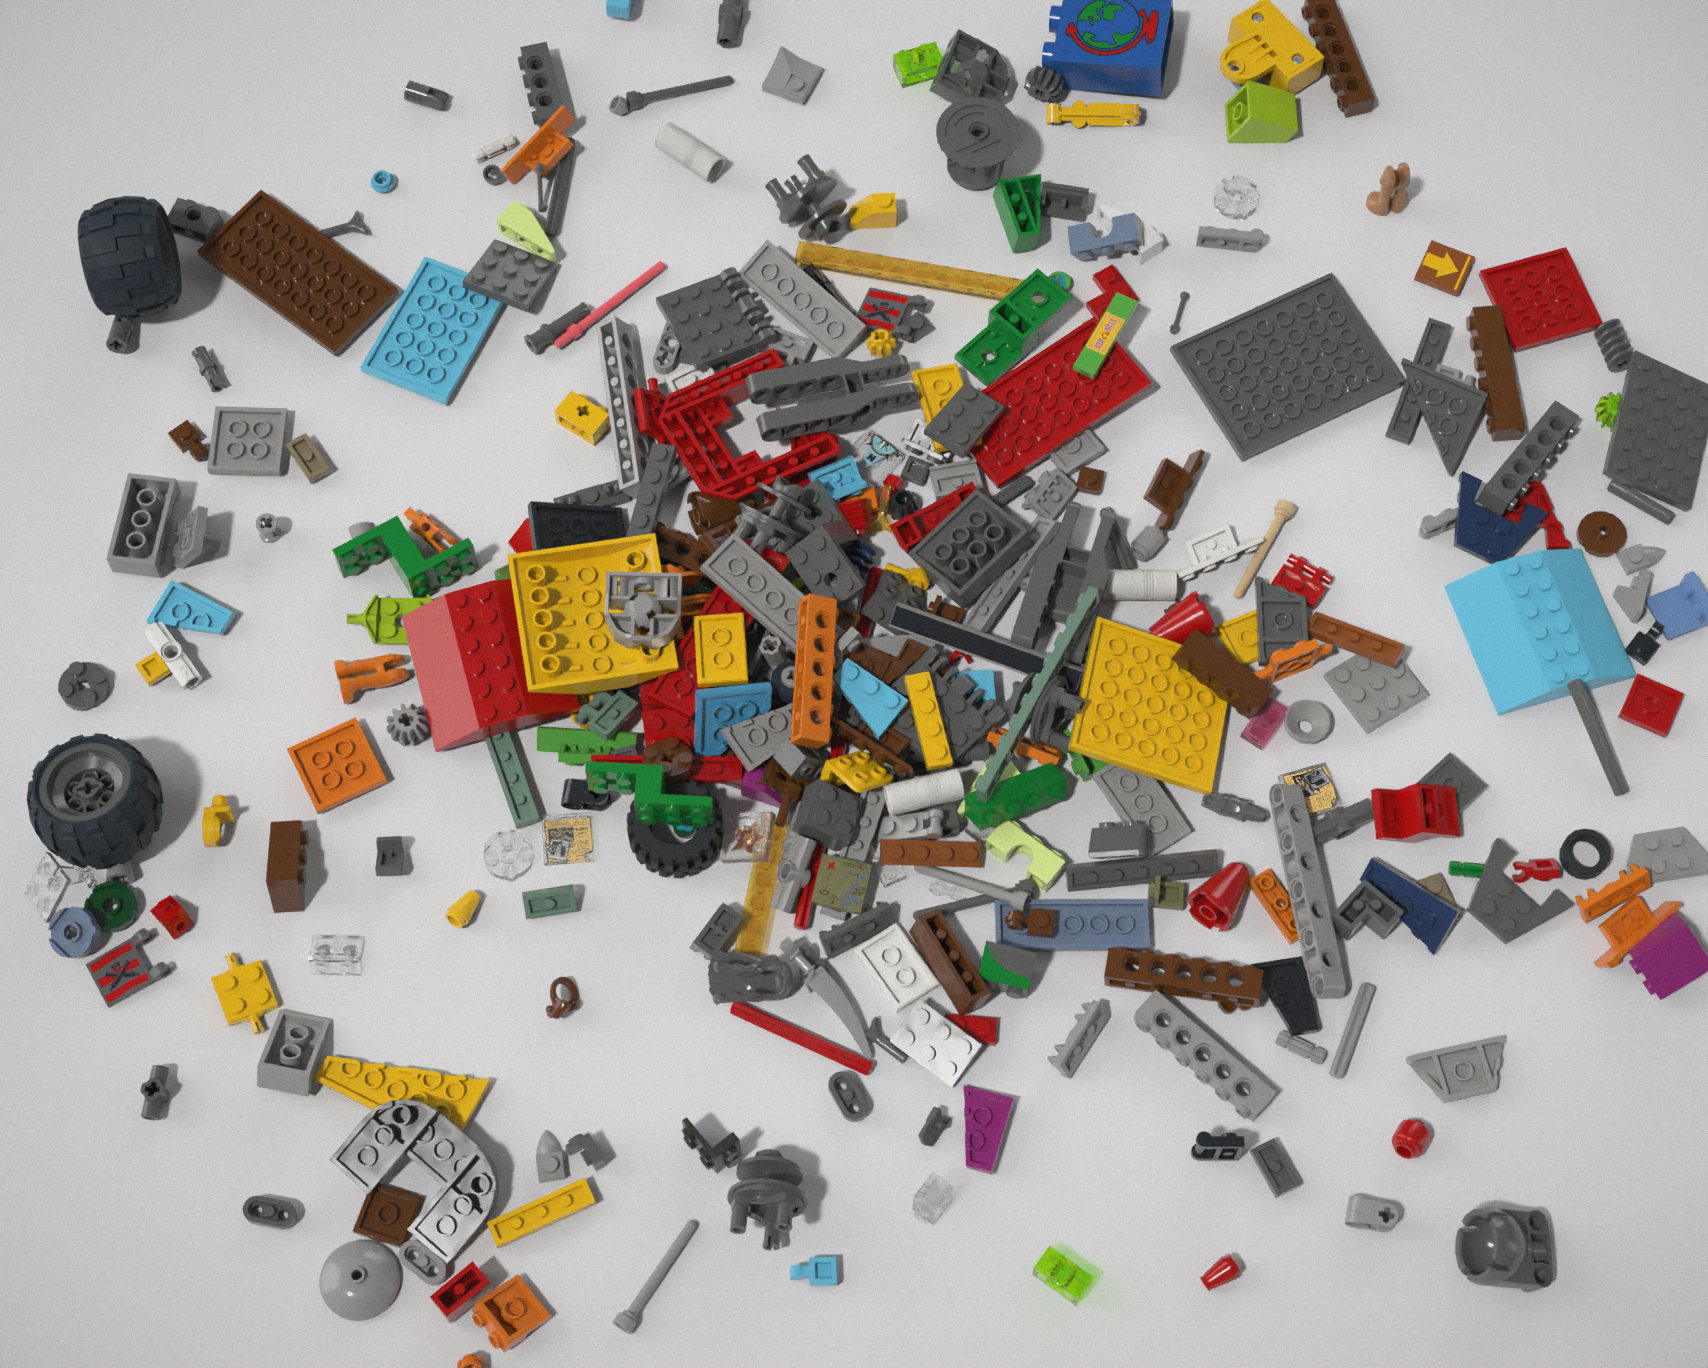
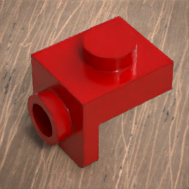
M171 895L159 901L150 910L152 915L173 939H177L194 925V922L184 908Z

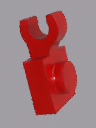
M1554 858L1529 859L1528 863L1520 861L1513 863L1515 870H1522L1520 874L1512 875V879L1516 883H1523L1531 876L1534 880L1537 879L1539 881L1558 879L1560 876V868Z

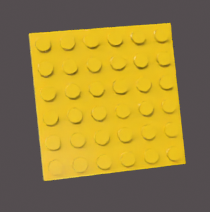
M1097 617L1093 625L1079 697L1085 698L1086 702L1080 714L1075 712L1068 750L1203 795L1210 794L1213 787L1227 702L1218 698L1216 693L1199 683L1192 674L1180 668L1171 659L1182 644Z

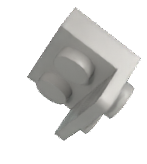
M1058 468L1051 471L1046 470L1037 479L1038 485L1035 488H1031L1024 495L1025 501L1021 505L1024 510L1030 507L1038 516L1051 520L1054 519L1078 488Z

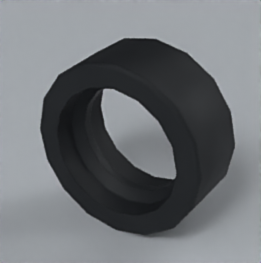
M1590 829L1573 831L1567 836L1559 851V860L1563 869L1569 875L1583 880L1592 879L1600 875L1606 868L1611 856L1608 841L1600 833ZM1579 841L1593 845L1599 853L1598 863L1593 867H1584L1576 863L1570 854L1572 845Z

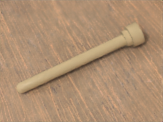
M1280 499L1274 508L1275 518L1263 538L1264 541L1259 545L1233 595L1236 599L1243 597L1284 521L1291 518L1295 512L1296 507L1291 502Z

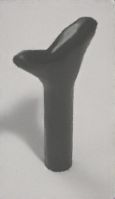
M356 211L352 219L347 223L319 230L327 238L347 232H357L365 235L369 233L367 228L360 222L359 211Z
M874 1017L870 1028L864 1030L867 1041L876 1043L900 1063H903L908 1055L880 1034L878 1017Z

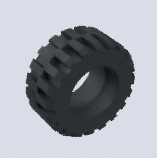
M665 779V794L712 797L714 824L699 827L697 834L685 843L677 845L666 844L654 837L652 834L653 825L637 821L633 800L626 820L632 853H635L640 864L645 863L646 869L652 873L658 870L659 876L666 878L668 874H674V878H682L681 874L688 873L689 876L696 874L697 868L700 867L701 870L709 866L708 860L714 861L718 856V849L722 848L724 835L722 809L719 808L717 798L711 796V791L706 786L699 788V782L691 779L688 783L683 779L678 782L667 783V779Z

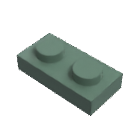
M573 884L522 892L526 919L577 911Z

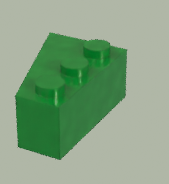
M1041 174L1000 179L994 190L993 199L1012 253L1034 250L1040 236Z

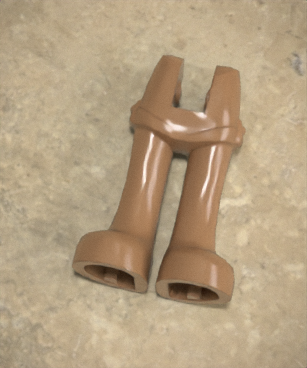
M1400 163L1396 170L1390 165L1385 168L1379 180L1381 184L1380 192L1373 191L1367 196L1366 207L1370 212L1379 216H1387L1389 214V206L1392 212L1397 214L1406 208L1409 201L1406 187L1410 183L1411 175L1407 163Z

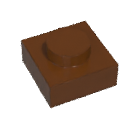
M1081 466L1076 491L1099 496L1104 471Z

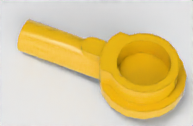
M887 563L885 569L897 573L901 578L908 580L910 585L919 587L921 591L926 590L930 585L929 581L931 578L921 568L903 569Z

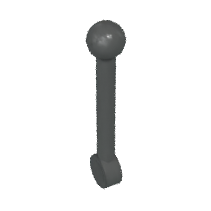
M537 163L534 168L537 171L539 212H544L542 170L544 167L541 163Z
M1186 291L1180 294L1181 301L1174 324L1170 326L1171 334L1179 332L1178 324L1185 300L1189 298V294Z

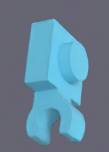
M809 1257V1265H792L790 1280L809 1278L810 1286H837L836 1257Z

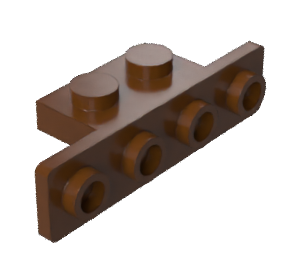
M1202 449L1189 455L1183 469L1168 458L1161 461L1143 497L1144 500L1161 511L1154 525L1161 531L1169 529L1174 523L1175 518L1173 516L1176 510L1182 506L1184 502L1183 496L1194 482L1192 478L1195 472L1203 464L1202 458L1205 451Z
M835 716L830 718L833 727L832 731L837 736L843 739L845 737L852 740V744L860 751L864 752L866 749L872 753V757L880 764L886 762L892 766V770L900 777L904 778L906 775L910 779L914 778L915 773L912 766L900 759L901 755L910 745L909 739L889 727L878 741L867 723L863 722L856 731Z

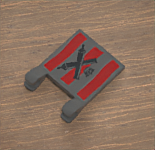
M870 287L856 317L868 327L867 330L869 331L884 329L887 332H892V336L909 342L913 337V333L910 332L911 327L900 324L909 306L923 312L926 310L927 303H924L925 297L922 295L909 296Z
M145 928L136 932L130 939L85 964L109 1008L154 981L163 979L171 974V970L164 962L156 964L150 971L137 949V947L146 945L153 940L151 933Z

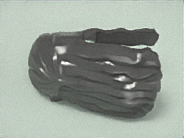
M718 951V953L713 955L710 960L711 963L708 965L709 992L713 996V1002L716 1005L731 1002L776 1001L785 998L793 985L791 968L786 962L779 960L777 955L773 954L760 958L742 952L724 953Z

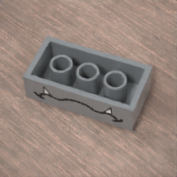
M128 473L106 558L112 572L161 577L181 496V490L175 478Z

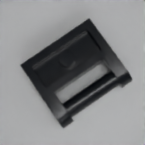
M1202 1131L1196 1137V1144L1191 1149V1156L1198 1161H1238L1245 1147L1244 1136H1237L1236 1133H1223L1221 1136H1211L1210 1133Z

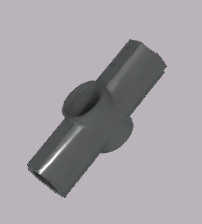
M723 0V4H720L717 44L721 45L722 48L736 46L738 28L741 26L743 18V0Z
M1366 798L1346 808L1342 806L1337 807L1325 814L1324 818L1312 822L1311 828L1315 846L1333 838L1336 840L1342 839L1353 833L1356 828L1374 821L1372 801Z

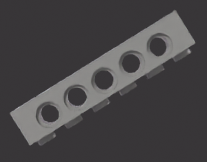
M1157 990L1135 1012V1024L1142 1032H1149L1155 1037V1042L1162 1049L1170 1050L1175 1055V1059L1179 1064L1184 1067L1188 1066L1195 1072V1076L1203 1084L1208 1083L1213 1087L1215 1094L1225 1102L1228 1100L1235 1106V1111L1242 1118H1248L1253 1122L1273 1100L1276 1092ZM1164 1019L1169 1023V1026L1165 1028L1160 1027L1156 1021ZM1184 1036L1188 1039L1189 1043L1185 1045L1177 1042L1176 1037ZM1204 1053L1208 1056L1209 1060L1206 1062L1199 1061L1196 1054ZM1216 1071H1226L1229 1075V1078H1219L1216 1074ZM1243 1087L1247 1089L1249 1095L1240 1096L1236 1088Z

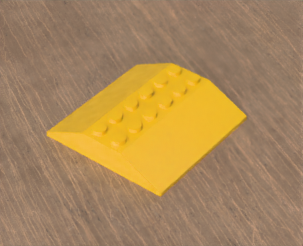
M655 533L507 555L528 692L558 694L593 693L631 687L659 677L662 674L679 670L674 639L658 649H650L649 645H644V643L635 645V649H628L614 641L605 621L606 571L662 573ZM618 586V596L620 593V586ZM634 588V594L638 592H648L654 595V588L649 591H640ZM609 609V613H624V610ZM653 611L647 615L648 620L656 615ZM661 611L662 614H669V611ZM645 626L635 628V635L649 636L650 628H645Z

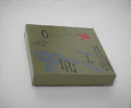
M822 854L811 904L853 914H861L872 865Z

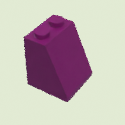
M1676 911L1670 914L1628 951L1632 957V960L1629 961L1630 965L1637 975L1642 972L1646 978L1642 983L1650 995L1656 993L1660 1000L1708 971L1707 955Z

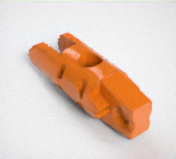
M409 507L403 513L412 522L409 528L424 539L436 552L440 553L445 550L441 545H438L443 537L450 545L458 543L454 537L435 523L425 512L419 515Z

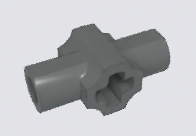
M153 1065L149 1080L142 1083L140 1092L145 1098L141 1113L143 1119L158 1120L161 1105L169 1100L170 1093L165 1088L169 1073L168 1067Z

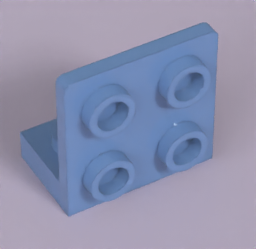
M1694 571L1685 574L1679 585L1645 599V604L1655 621L1657 620L1664 625L1661 631L1666 640L1674 639L1708 625V594Z

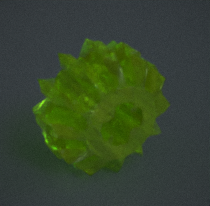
M1610 391L1606 396H1602L1595 407L1596 421L1602 422L1601 428L1608 426L1610 432L1613 430L1621 392H1618L1615 396Z

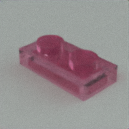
M1268 697L1260 710L1242 731L1240 737L1262 750L1285 718L1288 708Z

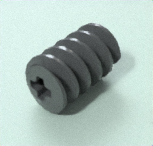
M1620 319L1606 321L1594 332V337L1601 348L1600 351L1604 356L1605 363H1607L1608 370L1615 373L1627 370L1630 356L1634 352L1629 350L1632 346L1629 342H1626L1628 337L1623 334L1625 330L1624 327L1620 326Z

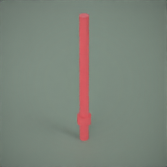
M661 261L656 263L579 323H573L566 329L567 332L553 342L554 345L560 349L572 339L576 340L582 335V331L663 271L665 265Z

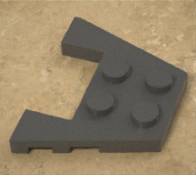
M1497 838L1491 845L1489 856L1484 863V869L1479 881H1477L1467 911L1506 945L1573 906V903L1557 889L1552 891L1540 907L1532 902L1499 872L1515 852Z

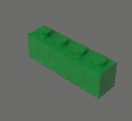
M1051 762L998 782L986 804L977 800L976 791L966 794L965 815L980 831L1065 799L1067 795V778Z

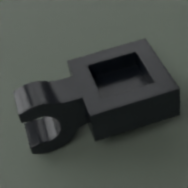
M1656 620L1646 635L1638 631L1625 649L1627 655L1644 666L1660 645L1654 640L1664 625Z

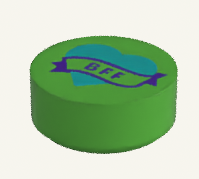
M1056 271L1049 275V278L1065 292L1069 291L1071 279L1068 274Z

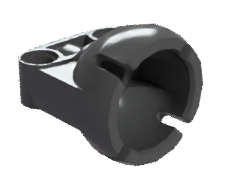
M1479 1207L1471 1210L1464 1216L1462 1223L1466 1227L1475 1226V1228H1460L1458 1230L1455 1254L1460 1271L1467 1276L1469 1281L1482 1286L1522 1289L1527 1293L1551 1285L1553 1267L1550 1234L1547 1219L1541 1211L1525 1212Z

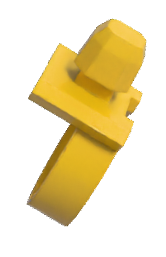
M215 795L212 799L211 807H203L202 834L205 847H218L220 843V823H234L235 821L232 810L228 806L224 795Z

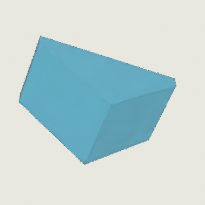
M993 669L959 671L956 674L955 679L964 673L976 684L975 688L967 696L970 697L979 688L984 691L982 698L976 702L981 707L991 698L995 701L996 705ZM995 705L988 711L989 713L995 708Z

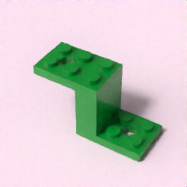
M398 516L332 549L339 572L343 578L354 576L363 568L375 565L387 556L412 598H425L427 594L430 595L435 589L441 586H448L454 579L462 575H468L475 568L479 567L474 546L469 537L425 560Z

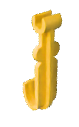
M1078 100L1073 103L1072 107H1061V104L1046 105V124H1060L1061 121H1072L1073 126L1076 128L1083 127L1085 123L1089 126H1134L1139 124L1141 116L1140 104L1090 103L1086 107L1083 101Z

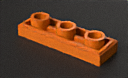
M1268 868L1251 878L1248 886L1291 945L1298 941L1299 938L1290 897ZM1277 903H1280V904H1282L1284 907L1280 908V907H1278L1276 904H1277Z

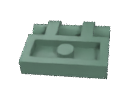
M613 689L595 692L593 694L594 698L579 709V713L574 717L575 721L581 725L586 719L590 720L587 723L588 729L608 741L639 709V703L620 690L613 697L611 696L614 692ZM600 705H604L599 712L596 710Z

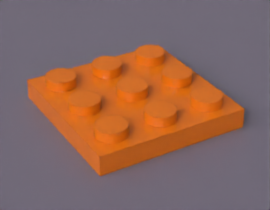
M356 717L287 748L318 814L387 783Z

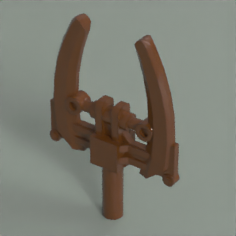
M772 755L768 764L765 765L759 782L761 785L767 784L771 791H779L778 797L782 799L775 825L784 827L791 803L802 800L804 792L801 791L802 787L800 785H804L805 788L815 781H806L805 779L790 776L773 758L774 755ZM779 773L784 774L786 777L785 781L777 777Z

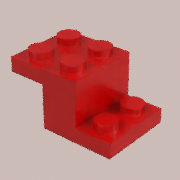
M658 677L639 683L646 747L655 742L664 741L668 737H674L679 740V743L686 745L692 754L695 755L694 721L648 699V693Z
M1416 783L1398 790L1382 788L1371 790L1376 840L1416 843L1432 837L1456 838L1460 836L1455 787Z

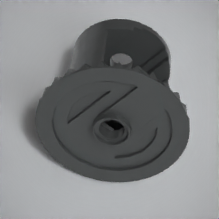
M970 97L953 103L941 114L936 127L937 143L941 151L946 155L947 171L951 179L959 186L970 190L986 189L1000 179L1004 170V162H1006L1009 156H1012L1017 148L1020 136L1017 119L1006 106L989 98Z

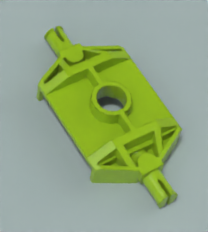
M375 594L364 610V613L347 614V624H362L374 644H408L405 629L396 625L397 620L431 602L432 599L429 594L426 595L427 598H379L378 594Z

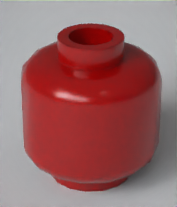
M1407 1119L1398 1125L1391 1142L1399 1156L1405 1159L1418 1158L1424 1153L1430 1142L1431 1135L1422 1121Z

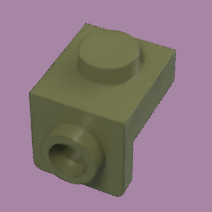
M1155 876L1153 884L1149 883L1148 899H1152V908L1182 911L1185 883L1160 881L1161 876Z

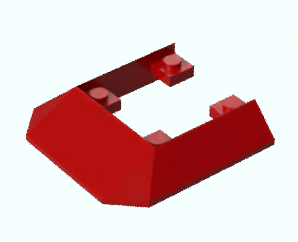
M774 348L670 393L667 396L658 419V425L670 444L678 449L677 455L702 494L737 501L761 490V488L756 486L758 482L770 486L774 483L777 476L788 478L842 453L832 435L823 431L798 436L803 443L802 446L764 463L756 450L736 459H733L715 429L733 421V415L728 408L729 406L750 398L745 383L746 378L750 374L785 367V364Z

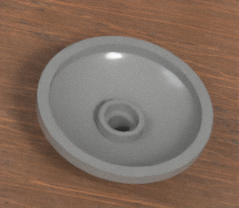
M355 1240L343 1244L329 1255L320 1273L319 1287L324 1302L336 1315L351 1321H365L379 1316L392 1305L399 1292L401 1274L396 1259L387 1248L373 1241ZM356 1272L362 1273V1277L359 1280L353 1279V1275Z

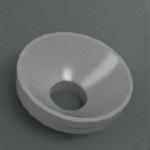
M1307 699L1299 700L1287 709L1284 725L1292 739L1300 743L1311 744L1318 742L1326 735L1330 727V717L1327 710L1318 702ZM1302 721H1307L1311 724L1312 730L1304 733L1299 730L1298 724Z

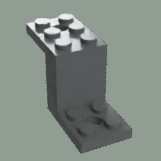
M818 478L804 487L806 494L800 503L807 508L809 506L816 508L817 516L815 519H811L807 513L790 504L787 505L783 512L795 532L805 537L785 552V554L811 593L837 599V608L867 585L843 551L858 540L859 537ZM829 573H834L837 576L838 582L836 586L829 584L827 580Z

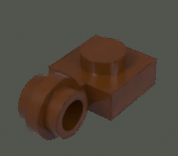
M188 420L168 432L170 439L183 454L189 450L195 461L206 459V455L209 452L201 442L203 440L201 435Z
M1029 908L1028 918H1025L1023 912L1012 910L1005 917V923L1007 928L1011 930H1021L1023 926H1028L1027 936L1053 938L1055 911Z

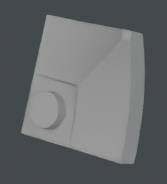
M781 46L762 84V91L803 104L822 75V67L798 57Z

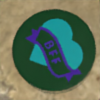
M682 824L680 826H673V830L678 837L688 839L696 834L698 827L692 824Z

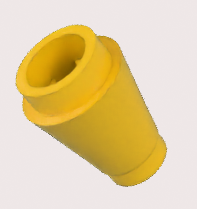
M469 890L447 909L448 913L445 917L448 922L457 928L468 925L481 897L475 891Z

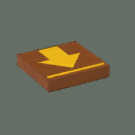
M1431 240L1414 280L1457 297L1475 257Z

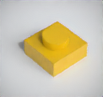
M156 651L135 664L149 687L171 674Z

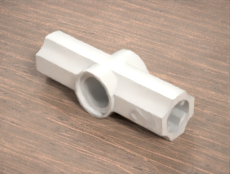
M154 622L149 625L144 635L181 687L186 690L197 686L200 680H202L201 675L163 622ZM178 653L174 658H168L171 654Z

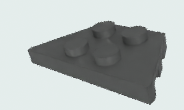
M1260 576L1255 577L1258 666H1264L1269 663L1270 656L1275 651L1293 648L1296 643L1302 640H1307L1308 642L1306 597L1297 593H1291L1282 586L1277 585L1275 587L1268 584Z

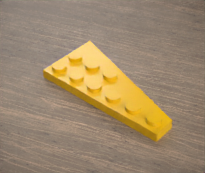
M333 1056L326 1057L314 1077L316 1082L371 1110L386 1102L396 1100L425 1102L440 1110L462 1130H464L491 1083L490 1079H473L462 1075L440 1074V1072L401 1066L399 1068L391 1067L380 1063H364L358 1060Z

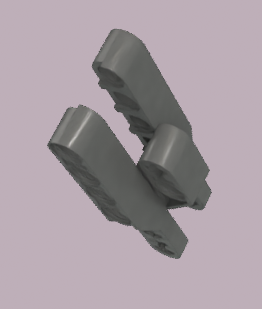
M894 355L863 362L834 357L750 374L745 380L750 400L753 404L757 405L842 389L808 396L801 399L797 406L783 409L778 407L776 410L760 414L756 421L761 438L766 442L854 426L875 411L910 405L919 399L916 385L911 382L866 390L865 384L906 375L910 371V366L905 355Z
M1069 501L1057 537L1037 556L1010 642L1034 650L1045 616L1048 620L1066 624L1069 614L1071 612L1074 613L1077 609V601L1081 593H1086L1088 587L1092 586L1099 590V602L1066 660L1081 665L1108 582L1109 573L1105 550L1116 514L1104 511L1092 549L1087 551L1069 545L1081 508L1080 503Z

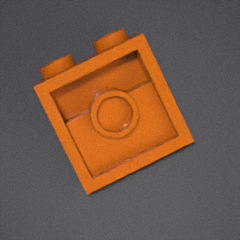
M518 1274L477 1300L472 1309L474 1323L479 1328L484 1326L489 1333L488 1339L491 1345L496 1349L500 1347L504 1353L523 1341L528 1333L548 1321L551 1316Z

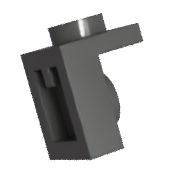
M589 1133L585 1135L577 1134L569 1139V1143L565 1145L569 1156L584 1149V1151L580 1152L587 1166L592 1164L595 1171L605 1167L604 1160Z

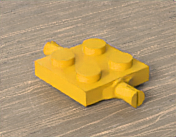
M231 953L233 962L230 955L227 954L225 959L230 969L225 973L211 977V981L228 1026L240 1022H250L255 1035L259 1034L256 1025H258L260 1033H263L265 1029L260 1017L269 1011L278 1009V1004L261 960L247 965H239L236 953Z

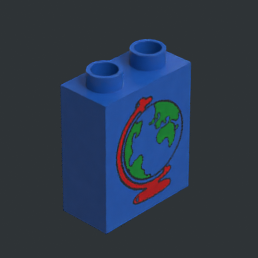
M1063 0L1062 6L1052 5L1049 15V32L1056 33L1055 42H1044L1042 68L1046 66L1047 69H1053V72L1060 74V78L1064 80L1062 89L1162 96L1174 27L1173 0Z

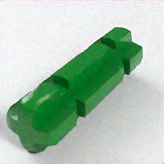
M1450 861L1448 873L1451 876H1460L1462 874L1463 877L1480 878L1484 864L1469 862L1461 864L1459 861Z

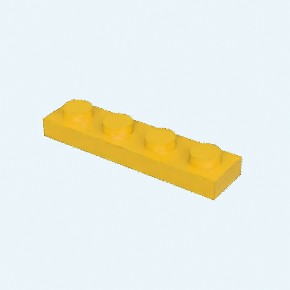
M923 672L906 675L904 682L927 771L951 767L953 761L930 673Z
M583 1178L487 1222V1225L497 1248H501L595 1205L596 1202L586 1179Z

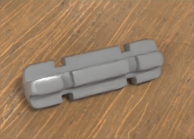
M1285 1031L1279 1032L1275 1041L1276 1045L1282 1048L1286 1046L1289 1048V1051L1306 1059L1309 1057L1312 1062L1318 1065L1323 1062L1326 1055L1325 1050L1318 1047L1316 1049L1312 1048V1044L1295 1036L1291 1038V1034Z

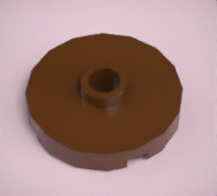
M1594 511L1587 514L1580 521L1576 531L1579 544L1585 548L1584 550L1588 554L1596 557L1612 556L1623 547L1626 539V529L1622 521L1614 514L1605 511ZM1599 530L1604 531L1606 534H1601Z

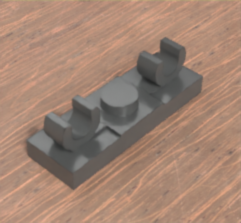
M618 479L553 498L554 503L615 507L630 502L629 496L620 491Z
M887 901L884 903L876 902L877 907L871 910L865 908L863 913L842 923L838 927L832 925V930L826 933L820 931L819 938L828 959L862 943L895 924L891 907Z

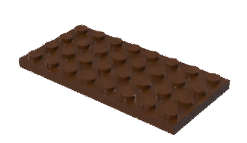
M262 190L251 198L197 250L201 258L335 357L399 294L396 287Z

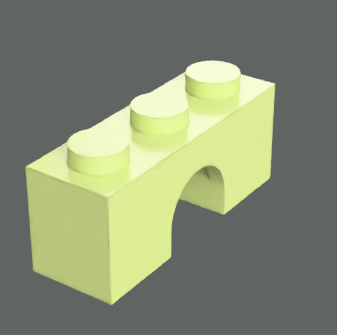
M1013 820L999 824L986 839L985 849L1004 863L1014 854L1022 853L1027 855L1031 859L1032 864L1027 869L1026 879L1029 878L1034 885L1045 893L1064 871L1066 861H1064L1063 856L1056 850L1046 848L1038 837L1025 833L1023 828Z

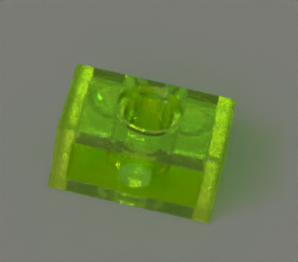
M936 42L922 44L919 47L901 50L893 54V69L901 87L906 88L933 80L943 57Z
M1051 1246L1047 1248L1034 1266L1032 1275L1075 1306L1089 1289L1094 1278Z

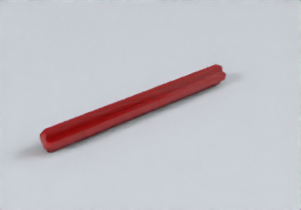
M733 1002L730 1008L732 1015L867 1076L873 1068L872 1061L745 1003Z

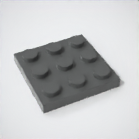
M494 239L464 278L463 288L526 312L556 272L557 263Z

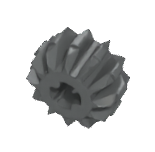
M1036 66L1028 72L1024 88L1035 99H1040L1042 102L1045 100L1052 102L1060 96L1064 80L1060 78L1059 73L1053 72V69H1047L1046 66L1043 68Z

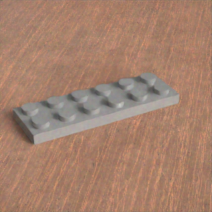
M769 240L764 242L738 272L745 283L810 340L814 341L831 358H842L868 328Z
M733 533L703 563L700 570L796 654L799 600L804 598L805 595ZM835 623V632L837 633L838 640L845 631ZM815 644L816 649L820 651L819 647Z

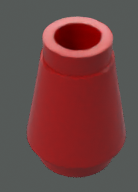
M1230 1255L1225 1258L1221 1256L1200 1277V1280L1206 1289L1210 1291L1236 1280V1276L1241 1271Z

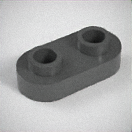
M843 1071L834 1073L829 1079L828 1089L842 1116L850 1122L862 1120L867 1113V1103L853 1077ZM838 1084H845L846 1089L843 1091L838 1090ZM857 1106L859 1110L856 1113H852L849 1111V1108Z
M252 1196L243 1205V1214L252 1224L284 1230L293 1226L297 1219L295 1208L287 1201L263 1196ZM256 1208H262L261 1214H253ZM282 1213H288V1217L285 1220H279V1216Z

